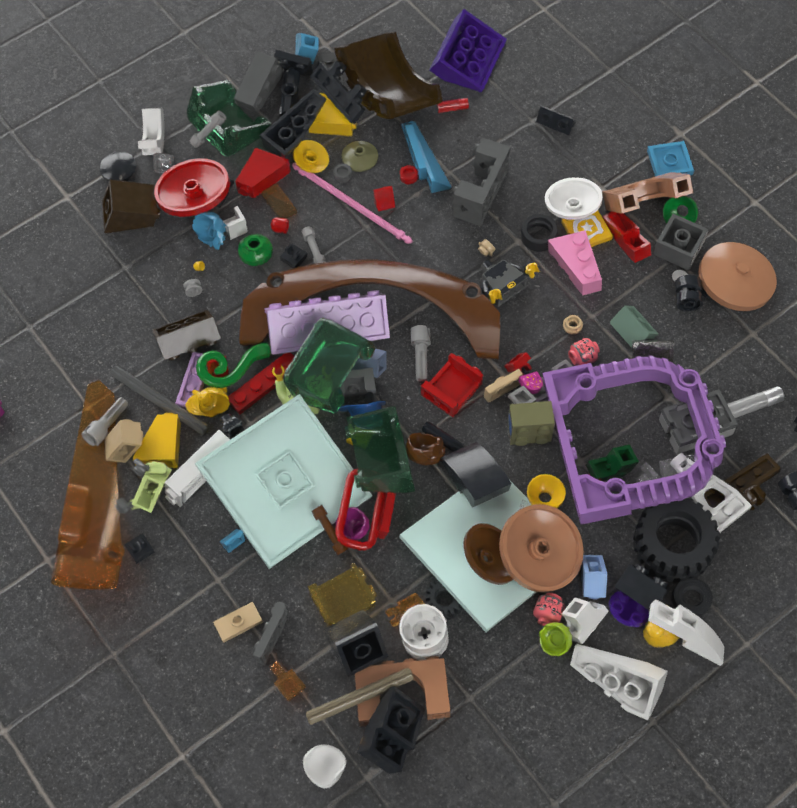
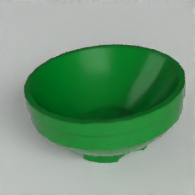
M686 195L671 198L663 208V218L668 223L672 214H675L695 223L698 218V206L692 198ZM680 205L688 208L687 215L682 216L678 213Z
M250 234L244 237L238 245L239 258L250 266L265 264L273 254L272 244L264 235ZM251 241H258L260 243L255 248L249 246Z

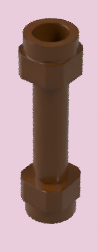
M323 505L312 510L316 521H320L332 541V548L337 556L348 550V547L338 542L335 536V529L326 515L328 513Z

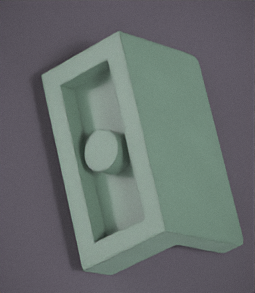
M624 306L610 321V324L633 350H637L646 339H654L658 335L656 330L634 306Z

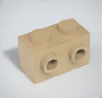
M124 419L117 423L105 437L106 461L126 463L140 448L143 440L140 422Z

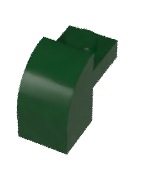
M628 444L612 448L606 457L590 460L585 466L593 478L600 481H608L612 478L620 479L634 469L639 461L632 447Z

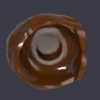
M418 432L411 433L407 438L406 452L409 459L414 463L423 466L433 465L440 462V458L446 453L442 437H434L430 434Z

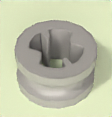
M190 279L183 284L185 294L188 297H195L202 293L200 281L198 279Z

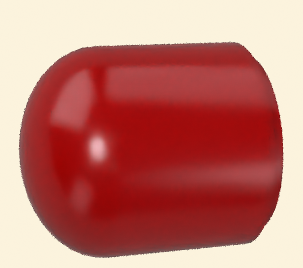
M276 217L271 221L273 232L284 234L288 232V218Z

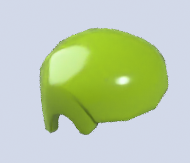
M558 622L548 623L539 632L540 645L547 654L561 656L571 648L572 634L564 624Z

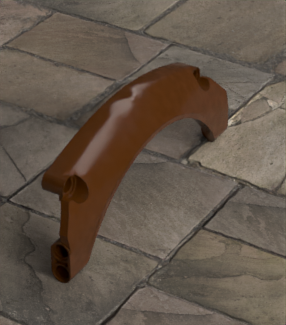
M368 259L316 263L271 273L267 278V284H260L243 299L239 342L240 345L255 346L263 343L269 335L265 308H269L270 304L281 303V306L289 305L291 301L298 300L302 303L324 291L347 285H388L419 295L445 312L465 334L478 358H499L500 312L485 295L481 294L479 285L422 266ZM279 278L282 280L280 286H272L275 279ZM469 289H475L477 295L469 297L466 292Z

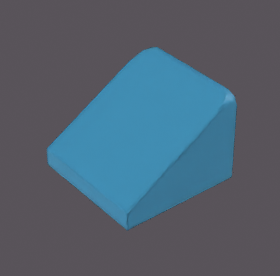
M235 529L223 538L220 543L229 553L245 542V537L242 530Z

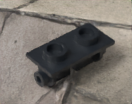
M540 106L536 122L570 135L571 128L574 127L576 120L573 117L553 111L549 107Z

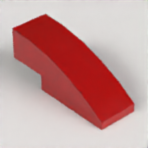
M610 212L602 216L613 238L634 263L651 256V243L640 234L639 227L624 213Z

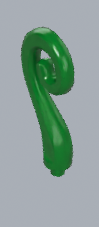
M261 343L248 349L235 369L225 377L212 376L206 366L208 361L216 360L218 367L214 369V373L220 375L227 370V359L218 351H208L202 354L197 361V376L210 387H229L240 380L255 361L269 358L272 354L271 346L268 343Z

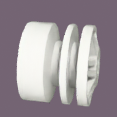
M421 604L409 608L403 614L400 621V635L407 653L420 661L426 660L430 656L440 657L446 650L449 642L447 624L442 612L434 606ZM423 634H427L428 638L424 639Z

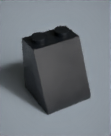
M364 610L323 629L329 645L348 677L389 657L378 625Z

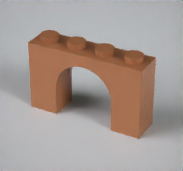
M670 172L603 191L602 194L606 210L622 214L640 209L639 202L658 197L678 198L692 194L693 188L690 174Z
M430 656L426 660L421 661L410 658L405 659L401 663L384 661L381 665H371L355 673L356 690L409 668L413 674V680L423 689L427 720L450 717L444 658L439 659L438 656ZM381 694L358 704L360 727L368 725L380 703Z

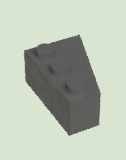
M259 51L256 52L234 98L239 106L256 113L264 106V103L284 75V71L275 57Z

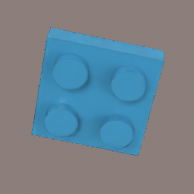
M684 141L648 146L647 152L655 177L670 172L693 175L694 169Z

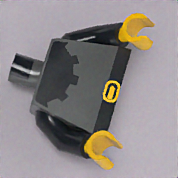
M488 259L481 265V269L484 271L480 284L482 294L492 304L495 303L499 307L525 289L527 276L534 278V272H540L536 263L520 266L508 263L506 260H501L494 265Z

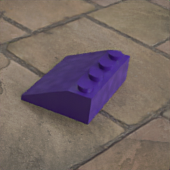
M463 9L453 20L429 71L444 81L482 92L507 39Z

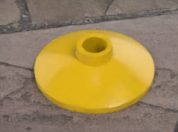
M312 140L301 141L299 146L293 151L295 163L299 168L308 173H320L328 166V152L318 142Z

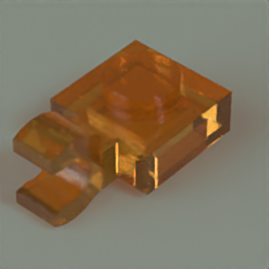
M414 593L398 601V606L387 609L385 613L388 617L395 615L394 619L389 621L392 627L400 624L403 614L409 608L424 604L423 600Z
M277 661L270 666V670L278 678L274 685L288 702L306 688L292 669L286 673Z

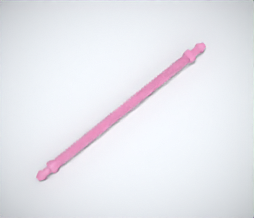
M296 163L292 164L293 168L298 170L300 175L318 184L356 211L392 233L397 239L403 240L406 244L412 243L411 237L406 236L404 231L389 224L314 173L302 170Z

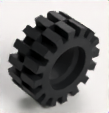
M436 579V583L432 582L430 588L426 590L425 604L436 607L447 620H451V617L456 618L458 613L462 612L463 607L455 598L449 606H442L437 602L438 594L448 591Z

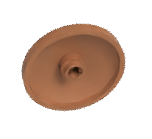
M736 242L717 244L705 253L699 265L698 274L701 279V285L706 293L714 301L729 309L737 311L756 310L764 306L775 292L777 279L771 263L763 254L748 245Z
M543 504L524 507L515 512L502 529L499 542L500 556L509 575L521 586L536 592H551L568 585L578 574L583 561L581 535L573 521L559 509Z

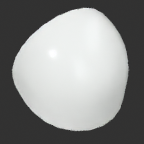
M330 745L313 747L306 753L303 759V767L308 778L321 788L332 787L340 779L346 765L343 753Z

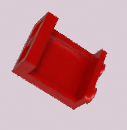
M451 353L448 356V362L430 382L425 381L421 385V396L451 417H454L482 385L483 374L477 367L467 364L461 356Z

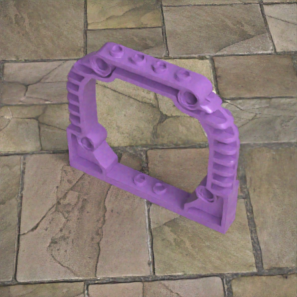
M637 356L633 359L627 358L623 361H613L605 365L603 363L592 367L591 363L543 373L544 387L548 401H552L555 429L580 525L630 515L632 510L644 509L649 506L654 507L659 504H668L692 497L706 486L713 475L714 468L722 463L723 452L726 447L725 438L719 434V421L717 417L714 418L713 416L714 407L712 401L707 399L708 390L706 383H702L700 375L695 370H684L679 364L675 365L663 357L660 359L654 356ZM640 381H657L669 385L675 398L687 403L698 440L695 445V463L686 471L673 476L634 484H625L619 478H612L607 482H603L588 474L578 475L575 464L577 453L575 447L570 445V442L573 441L570 429L566 430L563 415L569 414L580 400L590 401L595 398L596 391ZM618 491V492H620V493H618V494H613L612 492Z

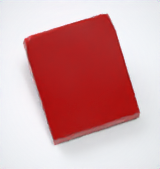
M392 186L373 190L377 211L395 208Z

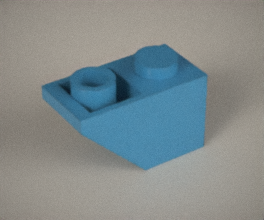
M297 33L295 54L310 58L313 64L318 52V37Z

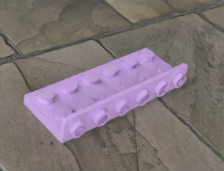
M379 290L367 291V295L350 293L345 298L335 295L329 296V300L321 301V298L309 299L308 303H301L298 300L291 301L289 305L281 306V303L270 304L269 308H265V313L267 314L271 353L280 354L307 350L312 345L320 347L337 346L343 341L358 343L390 338L385 294L379 293Z

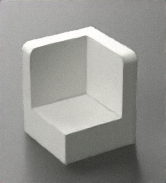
M238 206L234 207L236 216L223 221L226 224V232L230 239L248 232L246 220Z

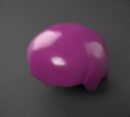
M357 507L348 508L344 535L349 539L359 541L366 536L370 528L369 518Z

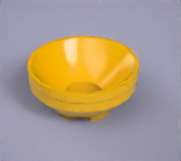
M538 475L529 482L527 487V498L531 505L543 504L558 509L565 499V487L561 480L553 475ZM541 493H548L551 496V500L549 502H542L539 499V495Z

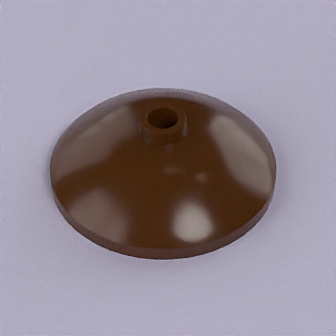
M476 524L466 532L463 541L464 553L468 564L480 578L495 585L509 583L513 578L504 567L499 549L502 531L490 524Z

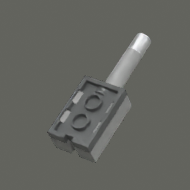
M778 386L730 403H726L719 389L706 395L707 399L713 403L714 412L712 413L714 418H718L720 430L718 431L724 438L733 435L738 424L735 418L782 402L785 398L783 390ZM680 402L663 408L659 421L665 433L670 432L671 437L669 441L676 455L694 449L698 436L687 403Z

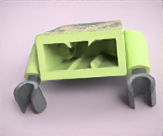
M135 459L133 463L136 466L130 469L138 476L144 474V477L134 499L130 500L129 503L123 497L116 501L117 505L114 507L121 514H125L130 508L132 510L141 508L151 513L165 487V481L169 478L172 471L163 462L152 461V463L144 464L139 459Z

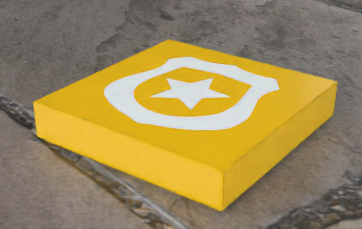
M598 210L583 219H562L561 221L568 235L586 230L591 247L610 241L613 238Z

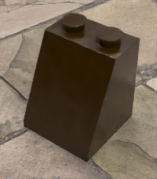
M109 180L101 202L104 233L154 226L156 219L160 217V208H157V201L154 195L155 185Z

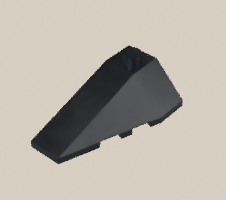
M312 89L260 135L265 149L280 157H286L301 143L325 104L326 98Z

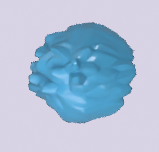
M204 212L195 215L192 228L196 232L198 239L217 250L220 249V244H224L223 241L226 239L223 233L226 232V224L215 212Z

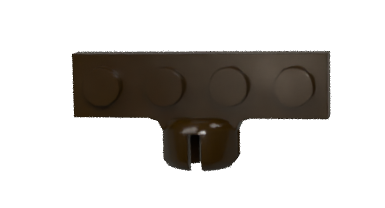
M767 453L724 480V482L736 489L752 505L748 510L752 511L755 509L754 504L759 507L765 501L766 493L760 488V485L780 473L781 467ZM712 488L704 493L706 502L712 508H715L725 500V496L716 489Z

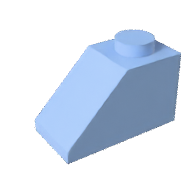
M583 555L581 565L583 596L589 599L606 598L607 570L602 555Z

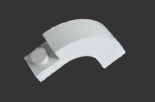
M163 108L142 109L143 137L142 140L138 141V148L142 149V155H161L164 147Z

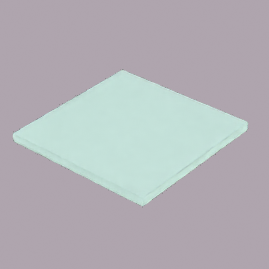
M300 394L195 463L268 569L325 530L320 521H316L312 510L323 505L328 513L326 516L330 523L334 524L336 522L347 475L354 470ZM359 477L354 480L349 508L358 507L372 497V494Z
M513 483L508 492L473 508L464 493L460 494L458 491L400 534L399 538L485 632L489 631L536 593V591L521 586L514 579L504 585H495L483 580L472 570L464 553V537L471 527L476 524L485 523L493 525L502 531L507 520L515 512L531 505L528 498Z

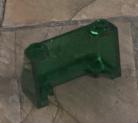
M228 80L193 87L187 107V117L199 131L211 121V116L217 111H221L226 116L224 123L216 126L205 137L224 157H230L261 138L260 135L271 126V123L264 116L257 117L254 122L235 103L234 98L237 91Z
M320 318L286 369L283 377L284 384L293 397L300 394L307 405L336 414L344 403V396L340 387L359 358L365 361L369 360L376 348L373 342L331 319Z
M392 406L346 417L348 426L344 428L347 439L351 438L358 468V475L354 476L356 487H361L362 491L415 492L396 407Z

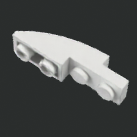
M656 599L651 603L648 621L682 638L683 647L720 666L723 664L724 645L713 629L700 617L681 605L673 609Z

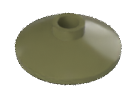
M355 141L348 144L343 149L341 155L343 164L349 165L352 171L356 172L367 171L373 168L378 161L377 149L366 141Z

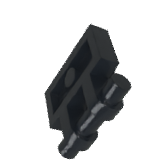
M275 50L274 57L285 71L289 68H294L300 72V75L313 74L314 69L312 68L313 64L310 58Z

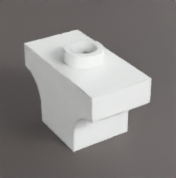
M574 598L562 612V615L566 619L567 627L572 634V641L580 644L585 642L609 612L605 605Z

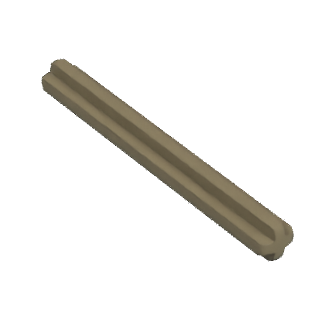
M409 668L403 669L307 711V720L310 724L317 723L383 694L392 686L399 687L412 681L413 674Z

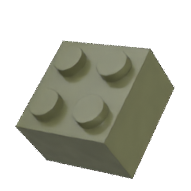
M552 401L510 404L507 422L510 445L524 446L528 443L545 444L551 442L555 425Z

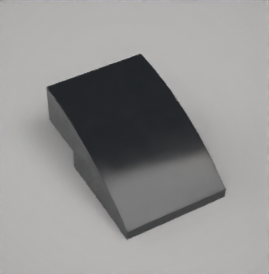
M478 442L440 458L460 494L464 493L472 508L508 492L512 483L502 468Z
M395 686L390 687L374 711L364 731L357 753L388 774L402 772L407 751L414 750L425 708Z

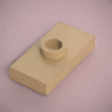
M518 369L505 377H499L493 384L487 386L484 392L486 401L491 402L520 385L519 377L523 376L522 372Z
M251 602L213 623L224 643L263 623L254 603Z

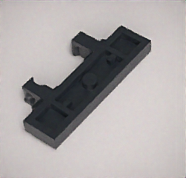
M336 61L333 66L328 68L324 63L320 62L310 77L347 120L352 124H356L365 112V108L360 103L368 90L363 85L356 84L351 91L341 83L340 76L347 69L344 63Z

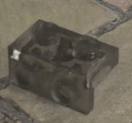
M632 340V359L637 356H654L660 359L663 357L675 364L673 362V340Z

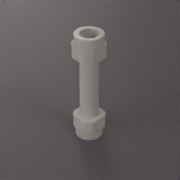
M221 111L214 113L211 116V121L199 133H195L191 137L190 143L192 146L198 148L205 142L204 138L216 126L224 123L226 116Z
M312 227L303 228V238L308 242L314 256L313 263L326 262L324 255L320 253L316 244L315 232Z

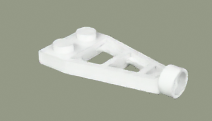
M680 453L670 462V465L677 473H681L689 469L695 462L687 458L683 453ZM712 475L702 490L692 496L695 504L701 503L704 505L703 510H709L712 513L711 520L717 521L718 528L716 531L720 533L752 506L736 489L715 475ZM711 488L718 490L725 496V500L715 508L710 507L704 498V493Z

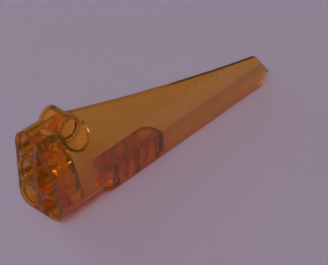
M100 380L87 385L57 540L59 542L51 583L60 587L91 590L117 588L122 558L125 553L124 547L121 544L120 513L114 507L119 499L117 462L106 461L105 439L98 446H91L82 437V432L92 421H98L115 403L114 393ZM115 421L108 428V434L116 426ZM114 551L115 553H117L118 557L113 558L108 554V552Z

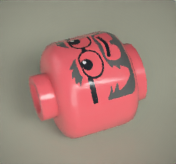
M584 338L571 345L568 355L574 365L592 364L597 361L600 349L596 342Z
M548 592L545 595L539 596L533 614L538 619L537 622L542 626L552 622L559 623L562 618V612L565 610V605L560 596Z

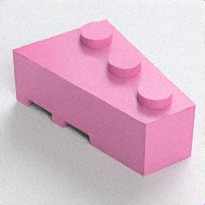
M586 230L548 240V252L551 256H554L558 265L564 269L569 279L582 295L602 291V278Z

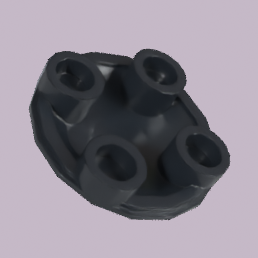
M113 152L105 156L101 161L100 172L102 177L107 180L128 182L136 170L137 163L135 158L127 152Z

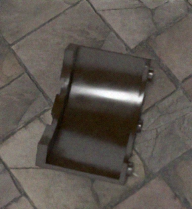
M396 32L383 33L334 48L337 61L344 63L347 67L345 73L348 77L346 82L352 91L356 84L363 85L368 91L362 98L361 104L367 110L376 112L378 117L394 119L443 102L440 85L426 81L410 66L400 47Z

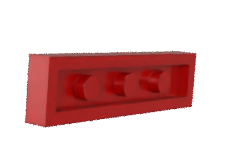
M291 352L284 353L229 395L230 405L239 415L276 387L275 380L277 378L272 373L273 367L275 368V373L280 375L282 374L281 366H283L285 372L282 377L285 379V376L293 374L291 366L296 357Z

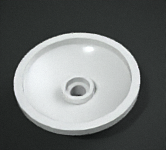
M583 178L560 180L551 185L545 194V204L552 214L568 220L583 219L592 215L600 208L603 200L602 191L598 185Z

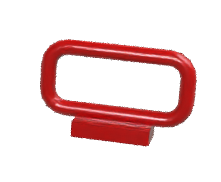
M355 469L347 475L335 529V536L341 545L365 551L375 545L377 538L384 539L389 533L396 493L389 491L386 493L387 483L381 474L366 469ZM357 477L371 479L378 483L369 538L366 542L352 540L344 535L353 484Z

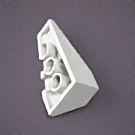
M580 644L575 645L570 664L590 682H595L604 689V693L607 696H612L620 702L624 710L646 720H649L660 697L668 672L644 661Z

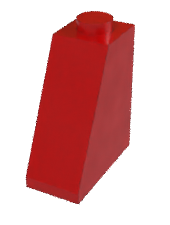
M255 148L235 181L237 192L243 196L257 197L290 173L289 159Z

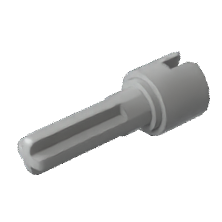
M417 325L411 328V345L415 348L416 380L419 382H424L427 379V347L431 344L430 328L427 329L424 325Z
M122 397L118 398L98 421H92L82 432V437L89 445L98 446L108 435V428L128 406L127 400Z

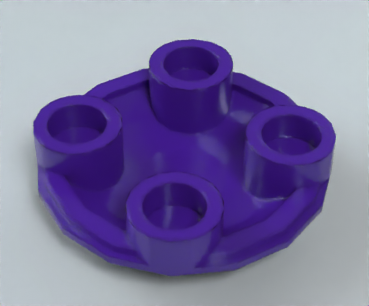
M621 590L615 592L610 597V612L620 623L629 627H640L648 622L650 611Z

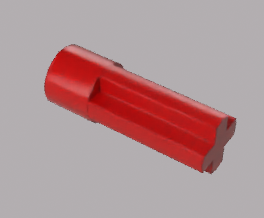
M468 98L443 101L437 104L438 113L469 109Z

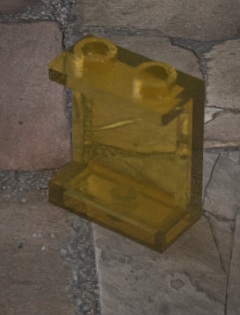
M355 563L350 565L349 570L319 586L316 583L308 586L309 595L327 627L361 610L366 611L376 605L375 597H377V594L372 585L368 586L364 580L366 575L361 567L357 568Z

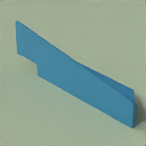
M414 121L401 123L414 166L418 170L419 180L427 179L431 193L451 189V184L417 124Z

